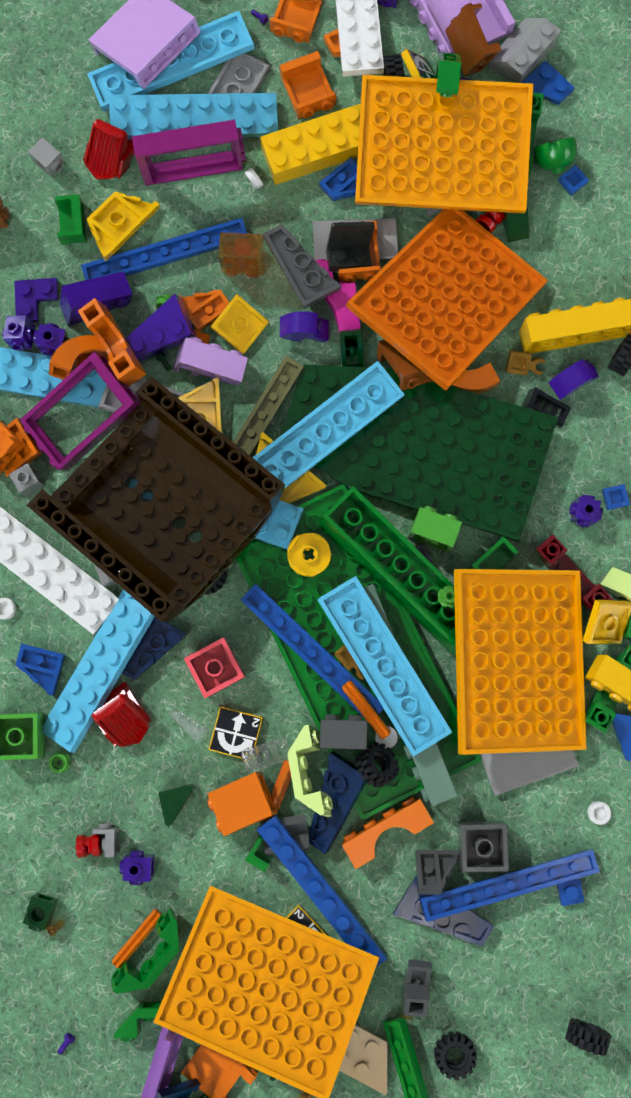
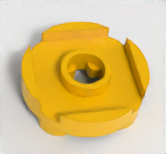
M305 533L297 535L288 546L287 559L290 567L301 576L314 577L321 574L330 563L331 551L328 542L319 534ZM312 549L315 558L313 560H305L303 552Z

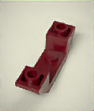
M553 534L536 549L548 570L580 571L581 604L592 611L595 600H614L599 583L594 585L565 554L568 550Z

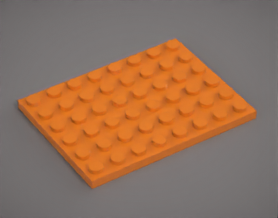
M443 209L347 302L346 308L446 391L546 285L548 280L463 210Z

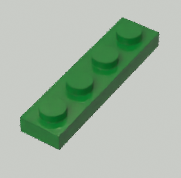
M387 1018L383 1021V1025L405 1098H429L405 1018Z

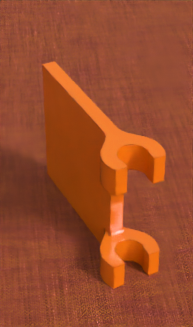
M201 1044L181 1073L189 1080L196 1078L201 1084L199 1089L209 1098H229L226 1095L240 1075L251 1085L259 1072L248 1065Z

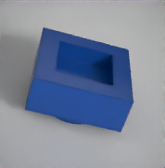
M575 165L560 176L558 182L572 196L587 185L589 179Z
M625 484L601 490L607 511L630 505Z
M579 878L557 884L560 904L562 906L584 902Z

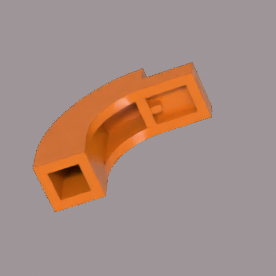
M95 335L78 336L64 342L54 352L49 362V375L64 380L93 352L103 354L108 361L110 359L105 348Z
M488 363L474 370H465L451 386L480 394L497 387L500 379L491 363Z

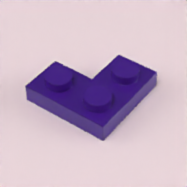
M57 278L14 281L16 316L26 315L32 322H39L38 302L59 300Z

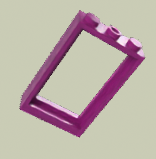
M235 119L132 136L135 157L145 186L243 170L242 162H246L241 127H236ZM228 143L231 144L232 150L154 164L151 156Z
M93 352L22 417L20 421L24 425L25 432L33 436L37 441V447L50 458V464L57 470H69L113 431L141 402L126 384L117 379L105 356L101 353ZM95 369L122 403V406L64 457L37 421Z

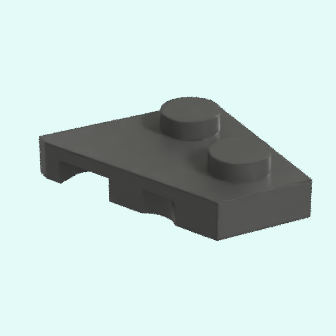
M416 850L418 895L442 894L459 859V850Z

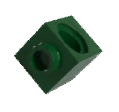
M38 892L31 896L23 924L29 925L28 928L33 931L45 930L50 926L58 899ZM36 908L44 911V918H39L36 915Z

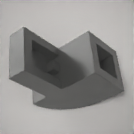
M408 960L404 978L403 1015L427 1018L432 962Z

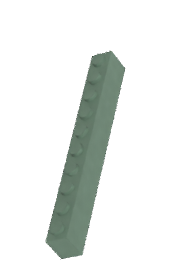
M374 584L363 587L394 637ZM437 743L414 757L407 746L403 747L408 760L412 758L415 767L412 768L416 781L421 780L423 789H420L425 803L429 801L431 806H435L457 797Z

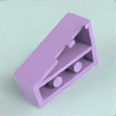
M186 337L178 347L172 371L178 372L179 368L192 371L191 375L193 376L202 374L211 377V380L219 378V382L237 386L242 382L248 358L242 356V353L239 351L230 350L229 352L223 350L222 346L211 343L208 345L202 343V340L199 338Z

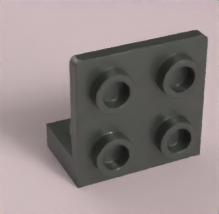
M338 222L331 224L326 247L329 271L372 266L369 246L375 228L374 222Z

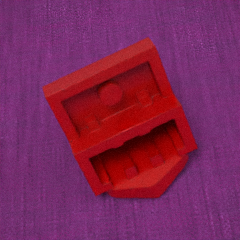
M96 119L92 124L83 161L96 179H113L114 177L120 179L129 168L130 159L135 154L133 140L127 139L125 131L100 119Z
M126 682L112 690L103 706L92 714V718L100 727L105 737L114 746L118 745L120 747L139 744L148 731V723L152 721Z

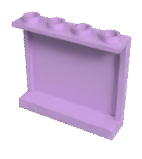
M128 0L89 39V42L97 55L102 53L133 75L138 85L145 89L201 31L196 18L171 0Z
M410 0L412 7H416L419 12L420 22L427 26L430 40L435 41L438 55L439 52L455 54L445 30L451 24V20L458 16L461 8L466 4L472 3L474 5L481 3L482 9L476 14V17L488 45L511 35L515 26V21L503 0Z

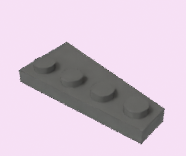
M282 224L263 233L264 240L303 309L341 290V285L329 276V273L314 260V257L309 252L304 250L296 238Z

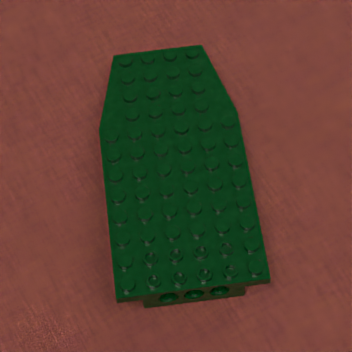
M304 364L280 436L369 367ZM384 368L399 387L400 378L391 368ZM427 382L412 389L403 390L402 392L405 394L403 398L314 466V468L344 484L347 488L350 489L354 486L362 494L417 511L420 507L429 506L436 509L438 514L444 516L445 514H451L458 517L457 521L462 522V525L519 542L558 417L450 386L445 391L436 382Z

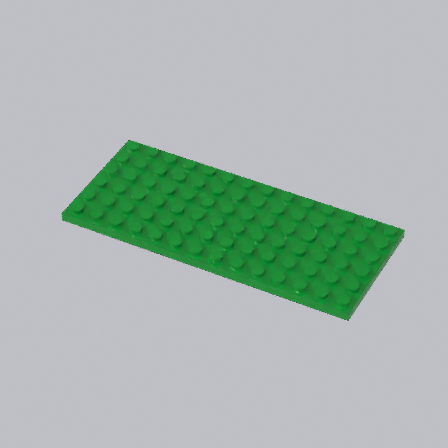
M342 484L298 505V507L303 508L304 512L293 539L300 534L316 533L328 542L331 551L330 563L321 574L314 577L297 574L290 567L287 559V550L254 539L236 560L250 589L255 584L260 587L345 669L346 667L334 655L344 643L317 599L355 576L362 587L374 584L396 642L452 731L451 734L436 742L449 776H452L482 761L479 754H458L457 709L408 611L318 523L320 518L347 492L345 485ZM312 549L310 551L305 550L303 552L305 554L304 559L313 560L315 558L313 555L314 551ZM270 629L319 732L321 718H325V714H338L339 719H348V715H361ZM354 667L351 668L348 672L377 699L365 677L363 680L359 679L356 675V669ZM383 709L378 716L386 726H390L396 731V728ZM368 722L367 746L376 742V732ZM399 736L396 744L390 748V753H395L396 755L394 760L398 759L399 762L396 765L399 766L398 775L381 788L379 786L374 788L373 784L370 786L365 784L354 804L361 820L423 789L421 780L416 781L412 771V768L415 767L412 758L408 760L403 748L406 745ZM327 748L329 753L334 751L354 766L358 762L356 757L363 750ZM374 760L375 765L381 770L379 764Z

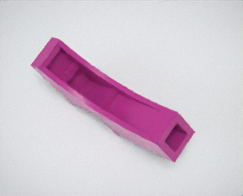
M315 260L333 279V271H329L327 260ZM349 281L339 282L341 290L324 298L334 314L338 333L339 331L361 329L360 319L346 308L347 302L356 294L355 283H349Z

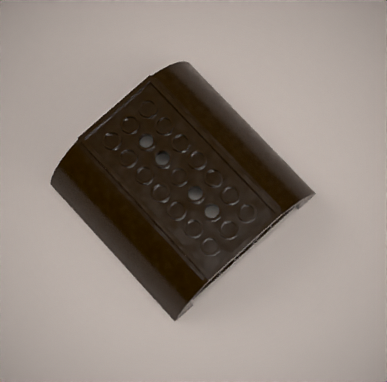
M150 376L136 391L141 403L51 496L42 489L26 506L160 622H165L178 616L198 599H201L255 539L278 504L285 484ZM136 479L138 481L137 485L134 488H127L126 483L128 480ZM146 492H151L154 495L153 499L148 502L143 501L142 496ZM178 519L186 521L185 526L181 529L174 527V523ZM193 533H201L202 539L199 542L194 543L190 540Z

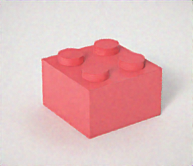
M224 637L184 658L204 698H208L246 677Z

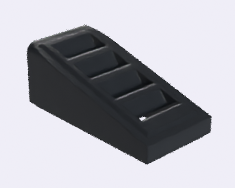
M537 387L529 390L521 406L555 416L558 408L562 409L556 423L560 427L563 426L571 407ZM542 401H545L543 408H539ZM550 405H553L551 412L548 413Z

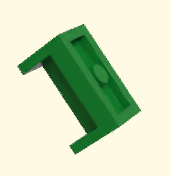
M80 195L54 197L59 211L60 232L57 233V237L61 244L87 242L84 205Z
M503 536L469 569L499 570L518 551Z

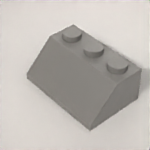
M525 18L500 46L501 51L488 65L511 83H522L557 44L561 30L546 18Z

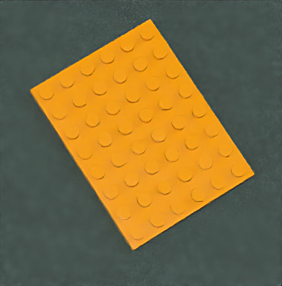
M362 75L355 204L508 213L526 212L533 84L459 80L458 95L453 94L452 97H442L440 93H436L437 79Z
M455 569L458 754L586 750L580 571Z
M210 886L153 1023L315 1097L329 1098L379 957Z

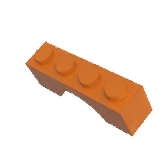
M94 298L78 310L86 326L105 348L110 359L108 363L119 381L127 386H131L146 375L120 328L104 304Z
M413 796L407 798L402 802L403 806L395 810L393 807L382 814V819L378 821L372 819L363 825V830L358 833L355 830L351 831L343 837L345 840L342 841V846L355 869L375 858V843L380 834L392 827H402L415 835L434 823L419 797L416 799Z

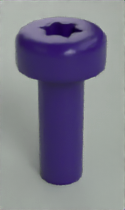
M254 9L251 10V14L258 18L261 24L265 25L268 22V15H262Z
M71 1033L65 1034L64 1042L57 1051L58 1054L62 1055L69 1043L72 1044L75 1037Z

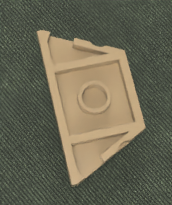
M355 1024L339 1071L386 1095L387 1040Z

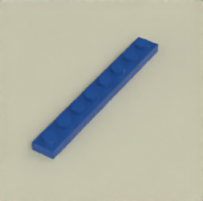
M239 218L116 254L107 261L99 259L82 264L81 267L85 280L123 271L125 276L248 241L249 239L243 219Z
M255 584L240 599L358 713L360 711L342 689V686L348 681L353 682L377 714L383 710L379 700L260 587Z
M273 815L257 827L258 833L344 942L379 957L377 966L387 960L385 952L277 815Z
M589 849L445 890L441 895L424 896L420 898L425 920L429 922L599 873L600 871L594 851Z

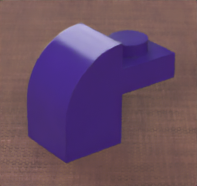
M299 311L288 313L280 317L279 338L294 342L306 338L327 342L329 341V320L319 318L318 313Z
M581 359L559 373L548 383L559 400L570 396L582 386L594 381L599 375L596 372L595 366L588 359Z

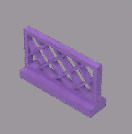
M162 1027L141 1098H155L158 1090L169 1086L184 1036Z

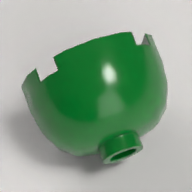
M575 137L556 140V142H548L534 147V155L539 167L547 171L552 170L553 174L565 172V167L573 163L577 154Z

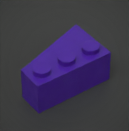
M124 271L63 285L60 307L68 327L83 321L78 310L94 298L104 304L109 311L126 307L131 302L132 291Z
M174 294L135 329L126 340L138 361L141 362L180 345L186 337L197 338L181 297Z

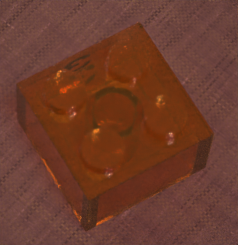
M220 232L218 259L222 273H225L227 276L246 274V276L251 278L264 275L265 245L263 235Z

